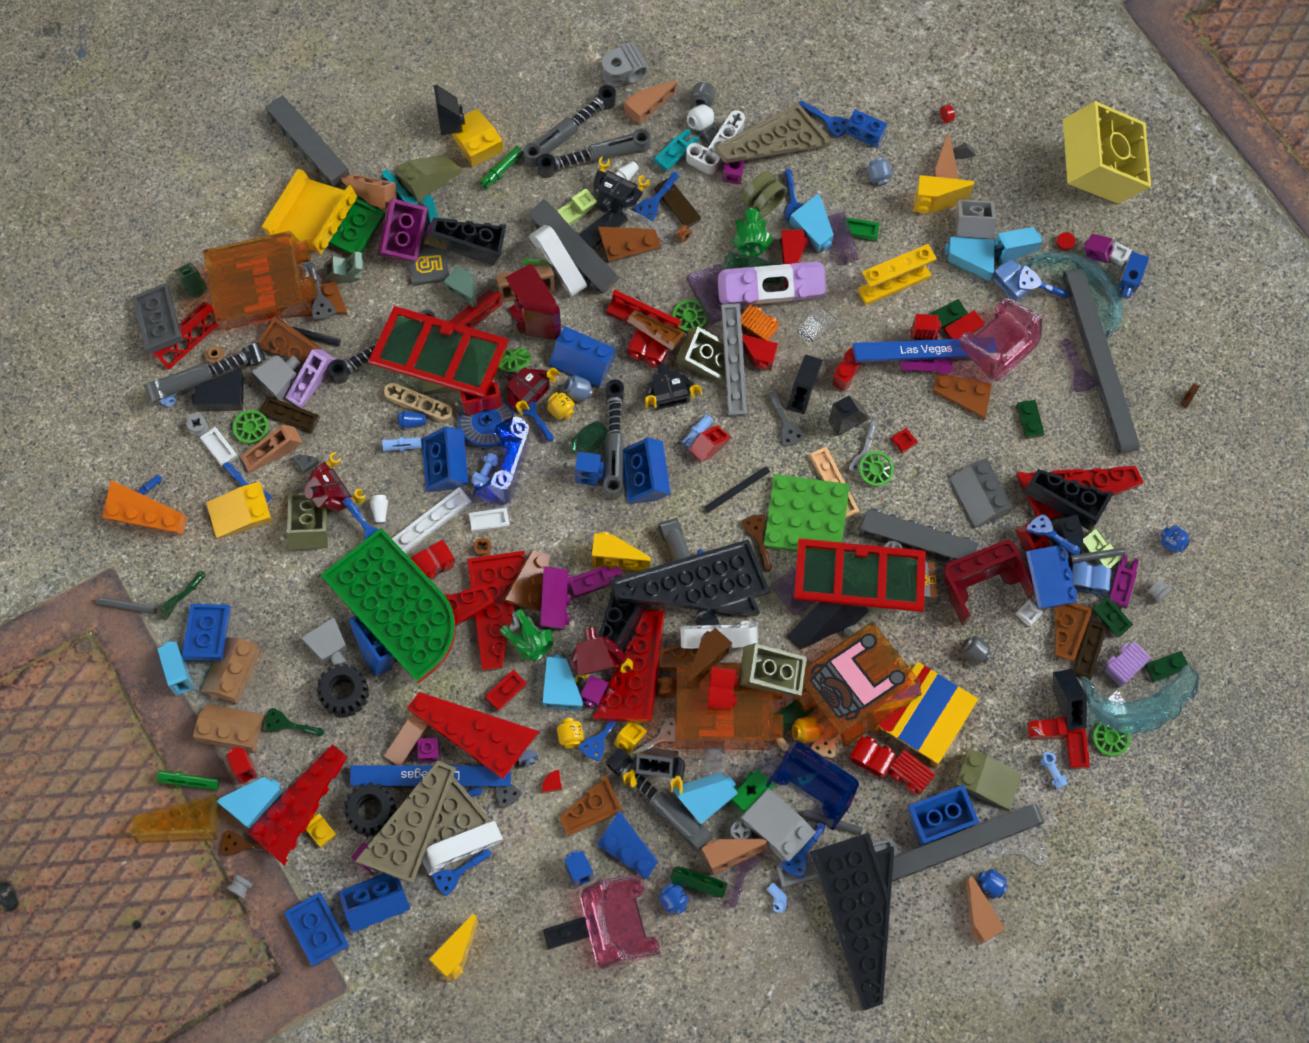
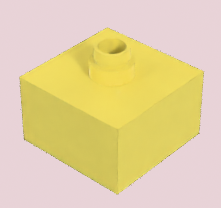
M1096 101L1063 119L1067 184L1117 204L1151 187L1145 122Z

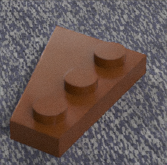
M637 310L629 316L627 321L671 350L683 340L685 332Z

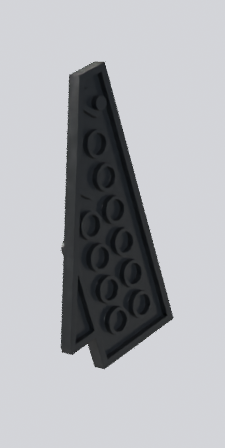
M749 539L611 579L609 582L616 600L747 616H758L760 614L754 598L770 592Z
M868 832L810 851L863 1011L883 1004L894 846L875 852Z

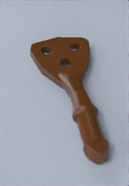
M763 514L752 515L743 519L742 525L746 532L756 539L760 550L759 555L764 565L763 568L765 571L770 572L772 564L769 559V552L763 543V533L766 527L765 516Z
M230 830L225 832L221 842V854L223 856L236 855L243 850L268 852L260 844L247 842L239 834Z

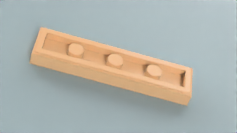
M827 446L809 454L821 480L845 483ZM850 492L845 519L860 512Z

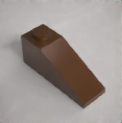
M714 628L710 632L707 631L701 637V642L688 676L687 687L689 689L731 652L732 642L718 629Z

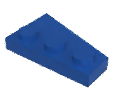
M618 811L597 845L648 879L659 861L645 842L641 840L623 813Z

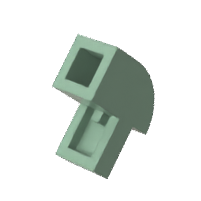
M353 252L347 259L332 257L324 264L325 281L351 283L359 280L360 271L363 269L361 253Z

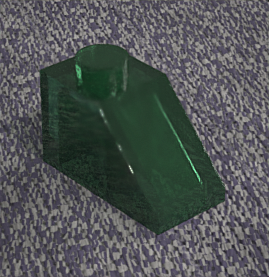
M191 262L174 270L191 298L200 297L205 293L204 291L208 290L199 271Z
M598 421L584 426L572 439V448L577 453L592 454L605 441V435L609 430Z

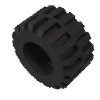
M343 663L342 667L339 664H335L334 669L331 667L327 668L328 672H323L321 674L322 679L318 680L319 687H317V693L321 704L326 708L327 712L330 714L334 713L337 717L340 715L343 718L348 717L347 714L350 713L352 716L356 715L355 711L358 710L360 712L362 705L367 703L366 698H369V687L362 672L359 669L356 670V667L353 665L348 667V664ZM338 683H352L354 691L351 696L346 699L334 698L332 691Z
M368 782L366 786L363 783L360 784V788H353V793L347 795L348 800L344 803V814L350 827L359 835L363 834L365 837H369V835L375 837L397 809L393 796L387 788H383L378 783L373 785V782ZM368 800H376L382 804L381 813L372 820L362 819L359 815L361 805Z

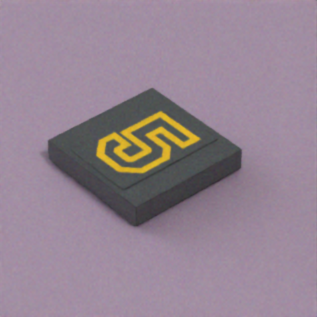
M438 247L420 248L417 261H410L413 286L444 282L449 276L446 250Z

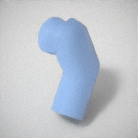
M772 883L767 891L774 897L773 910L776 913H782L786 909L787 896L779 887Z

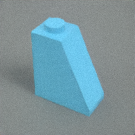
M817 194L791 214L789 224L795 230L803 229L808 243L819 253L831 247L834 234L821 197Z
M1034 227L999 233L994 244V256L1001 266L1009 259L1016 260L1038 251L1042 244V237L1039 232H1036Z
M950 237L949 243L945 244L944 253L948 254L947 261L987 281H991L994 274V240Z
M170 641L157 648L168 686L175 696L195 689L178 643Z
M560 655L547 657L543 708L583 711V702L567 659Z
M721 772L683 784V792L681 794L679 793V788L673 789L676 796L700 824L738 794L734 789L735 782L729 775L725 778Z
M263 777L219 798L217 803L245 827L250 829L281 796L282 792L279 789L281 785L273 778L268 780L266 777Z

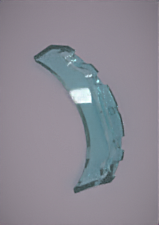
M1049 251L1032 255L1028 264L1030 268L1041 260L1051 264L1068 260L1076 267L1083 268L1086 276L1110 298L1112 311L1109 318L1111 323L1105 334L1106 340L1119 330L1124 312L1123 299L1120 296L1121 291L1112 275L1102 265L1085 255L1070 251Z
M1185 665L1178 676L1164 689L1148 698L1133 702H1116L1106 699L1094 691L1095 686L1085 676H1082L1081 680L1087 695L1089 708L1103 725L1120 733L1136 734L1138 732L1146 733L1156 730L1169 719L1174 720L1178 717L1181 709L1188 703L1190 698L1193 700L1197 694L1199 674L1189 665Z

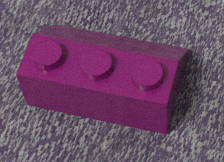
M396 199L389 200L377 255L397 260L417 261L428 207Z
M544 567L541 608L542 629L565 630L566 625L570 624V614L566 613L567 606L571 604V594H567L568 586L572 585V575H568L567 569Z

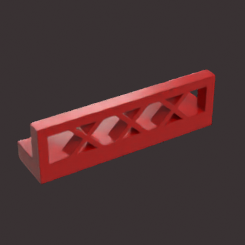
M489 289L477 299L476 308L469 305L449 322L474 328L502 305L501 294L498 291L494 294ZM440 329L434 333V337L445 349L463 336V334L454 331L451 336L440 333Z
M614 289L612 301L606 310V314L633 326L627 321L629 316L637 310L680 330L681 320Z
M203 302L179 324L182 338L188 339L187 347L185 349H178V343L153 352L151 355L158 358L170 370L216 328L223 319L210 303ZM210 312L216 318L211 325L205 324L206 316ZM195 326H201V334L198 337H192V329ZM168 351H174V359L167 363L162 356Z

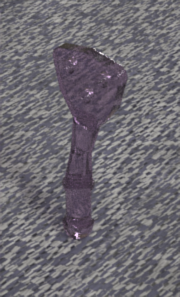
M1064 339L1062 342L1063 347H1065L1075 370L1073 378L1074 391H1088L1097 385V381L1091 374L1082 369L1071 341Z
M762 853L758 854L757 858L751 857L747 859L749 860L748 863L745 861L738 863L740 868L739 878L733 887L734 890L728 902L731 908H735L738 905L740 894L743 891L744 879L747 873L758 865L762 859Z

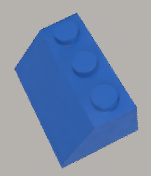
M564 326L556 341L549 366L570 376L582 377L588 380L591 385L599 388L615 358V348Z
M445 426L423 437L422 450L426 492L454 490L468 484L464 430Z
M647 437L623 449V473L627 502L629 504L657 501L671 494L663 441Z
M1053 546L1027 551L1026 554L1038 608H1058L1077 603V591L1072 582L1073 573L1069 568L1067 550L1061 546Z
M964 785L908 806L912 829L919 846L960 832L979 823Z
M385 873L338 891L344 914L352 933L410 910L400 879Z

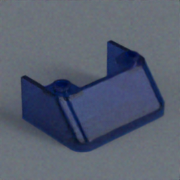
M798 740L791 742L765 786L769 787L773 781L778 785H788L791 782L823 803V814L827 818L833 819L829 828L832 831L850 808L859 787V782L855 777Z

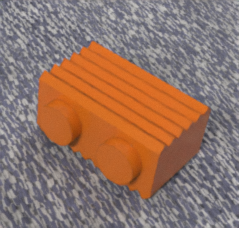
M749 304L741 314L742 331L751 337L771 341L778 332V321L774 317L764 314L757 306Z

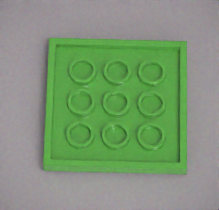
M774 474L764 541L765 547L797 552L798 538L842 542L850 484ZM805 549L807 554L836 557V550Z

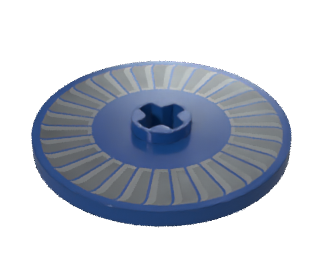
M501 400L502 405L499 408L483 410L473 415L465 414L463 408L458 420L459 429L464 430V438L475 446L494 447L500 445L511 436L515 428V415L512 408L503 400ZM486 419L490 420L488 424H484V422H486Z

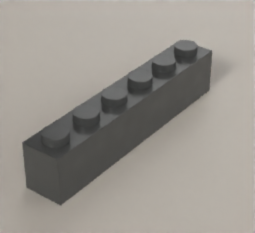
M282 95L266 106V117L269 122L276 124L278 132L288 138L292 148L298 149L300 157L310 163L309 166L314 173L318 172L320 174L322 182L335 188L341 185V178L350 175L349 169L291 103Z
M545 199L528 213L532 217L530 221L537 229L547 225L555 231L574 264L580 268L578 271L584 279L588 277L592 281L590 285L596 291L600 289L605 293L620 279Z
M874 508L867 509L859 534L860 536L885 544L890 541H896L901 544L903 549L926 551L927 557L947 563L976 552L978 542H975L972 538L958 537L953 532H942L937 530L936 527L923 526L914 520L907 521L895 514L887 515L882 513L881 510Z

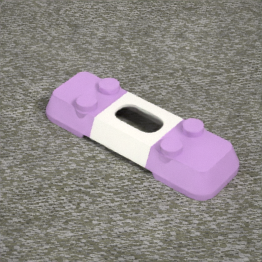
M820 262L725 269L718 275V294L722 305L738 303L740 305L818 299L822 298L826 293L825 267ZM784 276L788 279L789 285L785 291L766 292L763 290L762 282L765 278Z

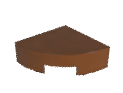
M1195 383L1192 384L1181 402L1183 407H1188L1200 386Z

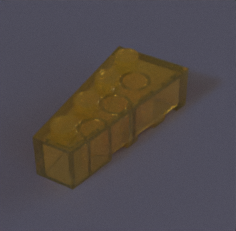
M212 794L207 798H197L185 804H175L163 810L157 809L135 815L132 822V837L136 844L218 840L220 805L217 801L219 799L216 794Z

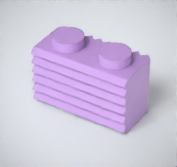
M1135 641L1131 645L1126 643L1119 650L1121 654L1117 658L1113 656L1106 663L1108 667L1105 669V673L1119 687L1126 684L1151 659Z

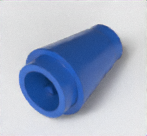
M405 410L398 412V427L407 429L425 425V414Z

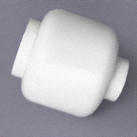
M704 104L688 112L687 122L692 129L701 131L713 124V110Z

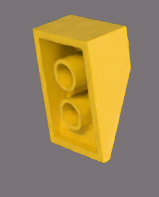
M478 109L464 115L465 125H462L463 132L451 134L472 167L503 152L501 137Z
M920 175L914 195L913 212L932 214L956 206L958 199L969 200L974 181Z
M260 482L242 486L206 502L217 539L273 523Z
M608 532L594 533L592 568L604 566L613 569L620 566L622 571L633 572L650 568V556L618 537L610 535Z
M474 913L429 959L432 965L449 982L452 979L457 980L464 972L462 969L465 966L479 923Z

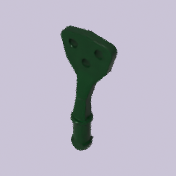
M199 571L183 592L173 596L162 606L161 616L167 620L180 600L193 590H196V587L205 578V572Z
M270 708L264 720L263 730L265 732H278L287 728L303 732V734L316 735L317 737L324 735L322 728L291 722L281 711L275 708Z

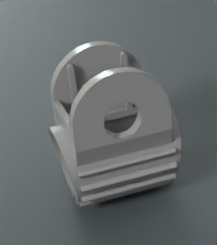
M634 43L621 44L607 52L602 59L603 80L607 85L615 88L639 81L649 70L647 63Z

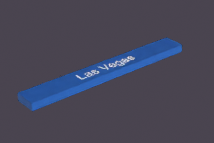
M994 338L853 343L852 345L855 363L986 358L998 355Z
M351 765L350 786H360L363 783L366 786L368 782H373V785L378 783L381 786H417L433 765ZM450 765L456 768L454 778L461 786H511V770L502 780L483 765Z

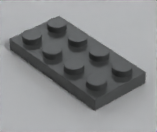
M167 283L132 297L144 348L148 355L183 341L170 287Z

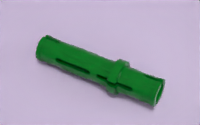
M515 146L495 167L489 169V173L479 181L480 185L484 184L482 187L487 190L496 180H500L502 174L524 155L523 150L519 152L521 148Z
M159 770L157 775V783L173 784L175 787L186 786L218 791L220 784L219 778L182 774V771L175 773Z

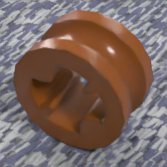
M683 225L676 232L675 238L680 239V242L684 243L691 236L692 230L687 229V226Z
M486 538L477 539L474 543L475 553L480 557L488 556L492 550L490 541ZM481 544L484 546L486 544L487 550L484 551L483 549H481L479 551V545Z

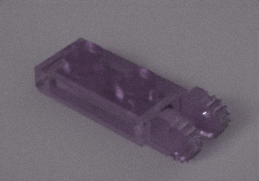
M845 211L827 216L834 234V243L843 264H847L848 261L844 252L847 249H850L854 261L858 260L855 242Z

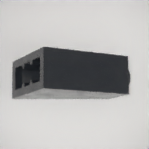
M805 354L794 381L787 406L788 410L805 415L820 372L822 359Z
M237 368L196 386L195 394H192V405H195L198 412L242 411L244 402V374L242 369Z
M850 395L833 403L829 417V423L838 436L870 420V416L862 404Z
M1074 515L1059 519L1053 530L1075 546L1077 545L1080 548L1079 554H1082L1084 532L1078 516ZM1051 538L1054 546H1060L1054 539ZM1067 550V552H1068V564H1069V568H1070L1073 563H1070V561H1069V556H1070V555H1074V554H1072L1069 550Z
M1073 670L1053 672V690L1062 717H1065L1067 731L1087 728V695Z

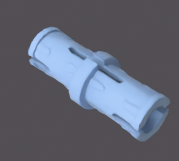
M704 414L699 422L691 427V432L681 444L689 450L700 433L706 431L714 420L707 414Z
M399 437V439L382 440L383 452L393 450L404 452L405 449L422 448L421 437Z

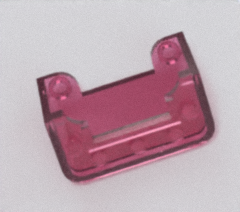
M1006 297L996 305L995 318L974 336L973 333L968 332L961 336L959 340L960 348L991 379L998 382L1038 346L1042 337L1043 317Z
M640 874L601 879L584 888L581 892V902L596 962L602 969L661 954L658 941L653 936L646 937L636 900V898L642 895L644 890Z

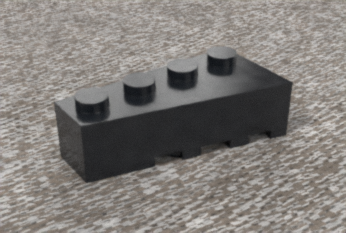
M434 217L427 227L424 243L494 266L501 256L506 225L500 224L496 226L485 222L484 224H477L474 221L458 222L455 219Z
M1041 469L1036 471L1024 494L1065 517L1077 515L1081 526L1089 531H1092L1114 494L1110 491H1100L1094 486L1081 485L1075 480L1062 479V476Z
M611 590L610 600L605 610V617L601 624L598 638L608 637V639H611L623 650L649 604L616 600Z

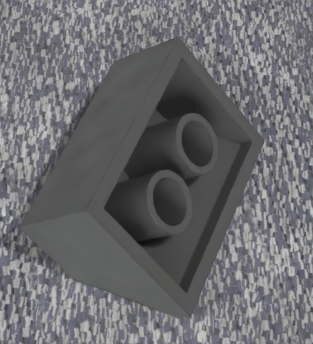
M987 458L968 465L949 479L974 529L1010 513L1012 505Z

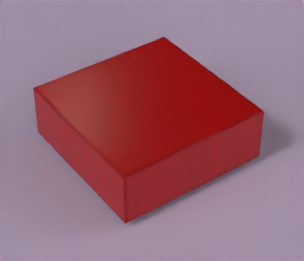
M907 428L891 437V441L901 454L918 443Z

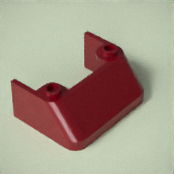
M531 263L506 276L505 279L514 291L516 298L514 300L515 305L508 309L517 322L516 327L519 333L537 338L558 339L561 333L560 309L533 264Z
M1001 541L949 562L946 565L944 576L949 600L962 626L967 624L971 616L965 605L969 598L966 588L1000 575L1002 581L1008 585L1020 582L1028 599L1034 595L1035 590L1032 576L1015 543L1012 541Z

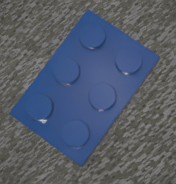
M190 605L182 652L183 660L223 661L231 611L230 605Z
M321 892L284 912L312 967L350 947Z

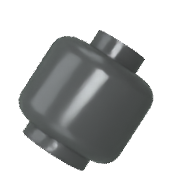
M707 82L695 84L690 97L692 104L696 107L702 104L710 107L714 100L715 89Z
M978 636L968 637L961 646V650H963L962 656L974 665H979L982 662L986 663L991 657L989 653L990 645Z

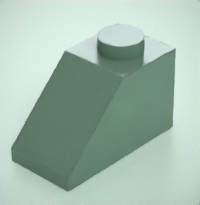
M457 266L444 280V284L449 293L476 308L477 292L476 283L473 279L474 275L470 270H464Z

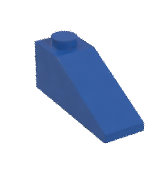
M356 616L349 618V623L364 661L374 676L392 670L395 658Z

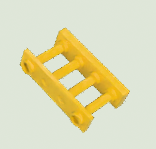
M929 244L921 246L862 271L868 284L858 287L857 291L865 306L931 279L932 275L926 265L936 261L937 258Z

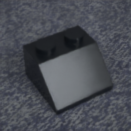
M433 85L441 135L463 132L462 125H465L462 104H458L457 97L438 85Z

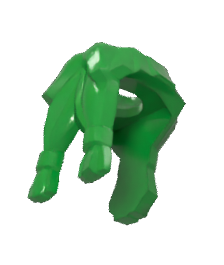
M753 207L745 211L746 226H744L745 220H735L737 234L732 241L733 245L746 257H758L772 243L771 234L765 231L767 220L759 219L761 214Z
M520 609L515 612L514 616L519 620L522 635L513 633L507 625L500 629V633L518 650L520 658L531 661L540 660L554 644L552 630H540L532 617L525 616L523 610Z

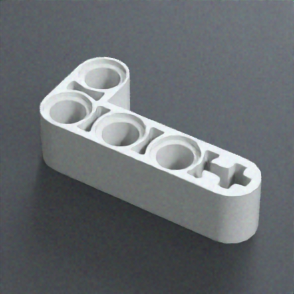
M741 111L731 112L708 149L697 143L690 144L686 151V162L705 174L715 173L723 162L716 153L715 147L743 131L745 123L744 113Z
M544 225L529 235L532 243L537 249L542 251L564 289L571 297L587 287L585 280L565 247L550 226Z
M742 621L740 625H693L680 627L682 648H699L703 634L707 631L710 632L714 628L718 629L732 642V648H740L753 643L758 644L757 621Z
M492 821L429 846L425 850L422 862L428 875H433L445 869L448 864L493 847L504 839L496 822Z

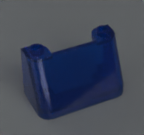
M515 415L497 424L494 434L500 437L501 442L499 446L507 449L501 469L495 472L492 478L488 479L485 484H476L473 492L498 505L508 504L512 500L530 448L528 424L525 420Z

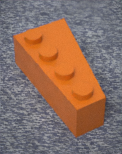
M110 481L102 518L183 535L187 520L186 515L115 481Z

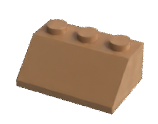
M550 264L536 265L535 269L549 291L555 292L554 273ZM516 271L501 272L499 275H495L497 289L502 296V303L516 299L514 291L505 279L506 276Z
M226 637L223 661H213L201 692L238 705L261 650L258 645L240 638Z
M206 704L198 716L193 738L197 743L229 749L239 746L240 748H245L246 752L255 753L265 715Z

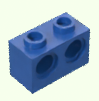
M855 109L847 123L845 134L878 148L885 135L887 123Z
M578 452L575 466V483L598 486L599 480H603L604 462H601V455Z
M575 850L566 855L567 858L564 859L565 868L575 888L594 880L593 870L583 850L580 852Z

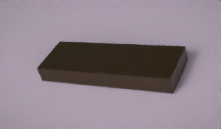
M668 178L654 187L657 193ZM675 184L662 196L661 199L681 224L687 226V229L701 220V216Z
M269 396L266 397L260 413L266 417L311 434L320 418L318 414Z
M1089 620L1073 668L1075 676L1091 681L1108 626Z

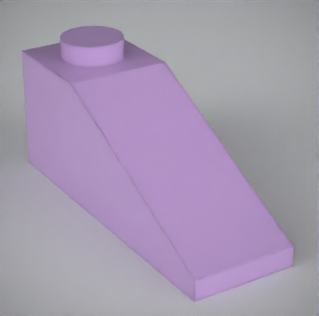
M312 349L285 398L300 408L303 407L328 375L330 362L336 359L321 349Z

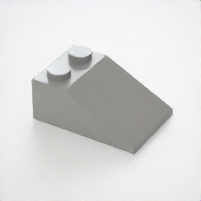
M769 788L741 816L743 821L760 839H765L768 847L783 861L789 862L816 833L800 815Z

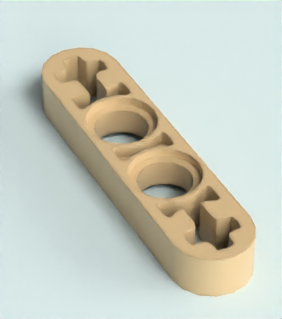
M389 383L384 389L385 397L388 401L414 412L425 414L426 417L441 423H447L453 417L452 408L449 405L404 386ZM396 389L397 394L391 396L389 391ZM409 395L415 397V401L410 404L405 402V398ZM429 402L432 404V408L427 411L423 410L422 405ZM447 410L448 415L442 417L440 412Z

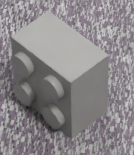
M958 199L955 216L957 236L963 238L977 237L980 239L994 238L996 225L994 201Z

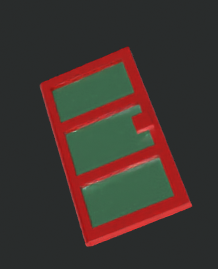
M394 306L372 352L369 364L485 398L507 349L509 339Z
M798 538L794 600L924 612L926 551Z

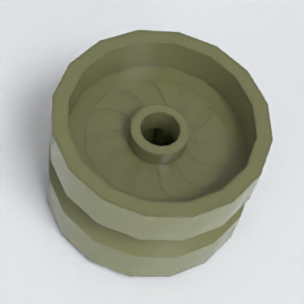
M764 171L757 175L749 183L741 196L743 203L748 207L753 206V208L760 212V218L770 214L781 203L787 193V188L781 182H775L776 177L769 171Z

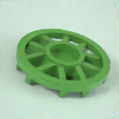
M684 300L674 308L673 317L681 318V323L683 321L686 322L684 326H680L681 331L688 332V330L695 328L693 323L703 328L707 321V310L696 300ZM689 303L694 304L693 309L689 308ZM686 304V309L682 308L681 306ZM696 305L699 306L701 309L695 310ZM704 312V316H698V314Z
M527 348L507 349L498 369L503 372L518 371L530 363L531 355Z
M247 410L240 413L233 422V432L236 438L246 444L260 442L267 436L269 430L267 418L256 410ZM251 414L252 419H247L246 415ZM254 414H257L260 417L255 419ZM244 416L245 422L239 421L240 418ZM260 421H265L264 423L258 425ZM237 424L243 425L242 428H236ZM259 432V433H261L262 435H261L260 437H258V436L256 435V433ZM246 434H248L247 440L243 439Z
M872 451L864 455L860 460L858 470L864 482L870 486H882L891 480L894 473V465L890 457L885 453ZM875 454H876V461H874V459H873V455H875ZM880 455L885 458L882 462H880ZM868 456H869L870 462L865 461V459H866ZM888 461L890 466L884 467L883 463ZM863 464L869 466L868 468H862ZM890 469V474L888 475L885 470ZM881 474L886 478L885 481L880 476ZM870 475L873 476L872 481L868 480ZM876 478L879 480L880 483H874Z
M1109 719L1102 721L1096 726L1093 731L1092 740L1100 753L1107 756H1118L1129 747L1130 733L1124 724L1117 720ZM1110 723L1111 730L1107 729L1106 724ZM1114 724H1117L1120 728L1115 730ZM1103 726L1104 731H1099L1098 729ZM1123 729L1125 734L1120 736L1118 732ZM1096 735H1103V738H1097ZM1127 737L1126 744L1121 740L1122 738ZM1098 742H1104L1102 747H1100ZM1117 743H1119L1120 745H1122L1124 748L1121 750V749L1117 746ZM1105 745L1109 746L1108 752L1104 750ZM1114 747L1117 752L1111 753L1112 748Z

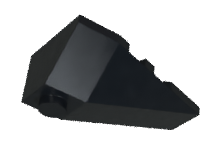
M843 578L842 595L861 597L858 591ZM834 588L828 594H834ZM819 602L787 637L802 650L832 634L839 633L844 628L856 625L869 612V609L864 606Z

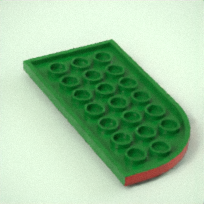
M382 528L320 575L325 583L417 684L421 683L439 668L449 655L456 633L455 618L449 601Z

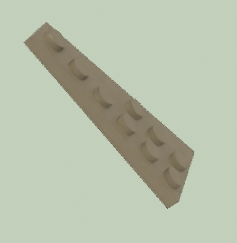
M798 103L716 145L715 151L725 163L827 147L830 146L831 141Z
M437 761L355 862L413 884L456 768Z
M454 776L427 848L492 822Z

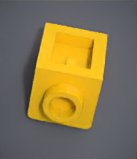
M629 722L618 733L614 745L629 755L646 735L647 730L636 722Z
M321 814L314 815L306 828V831L320 848L337 836Z

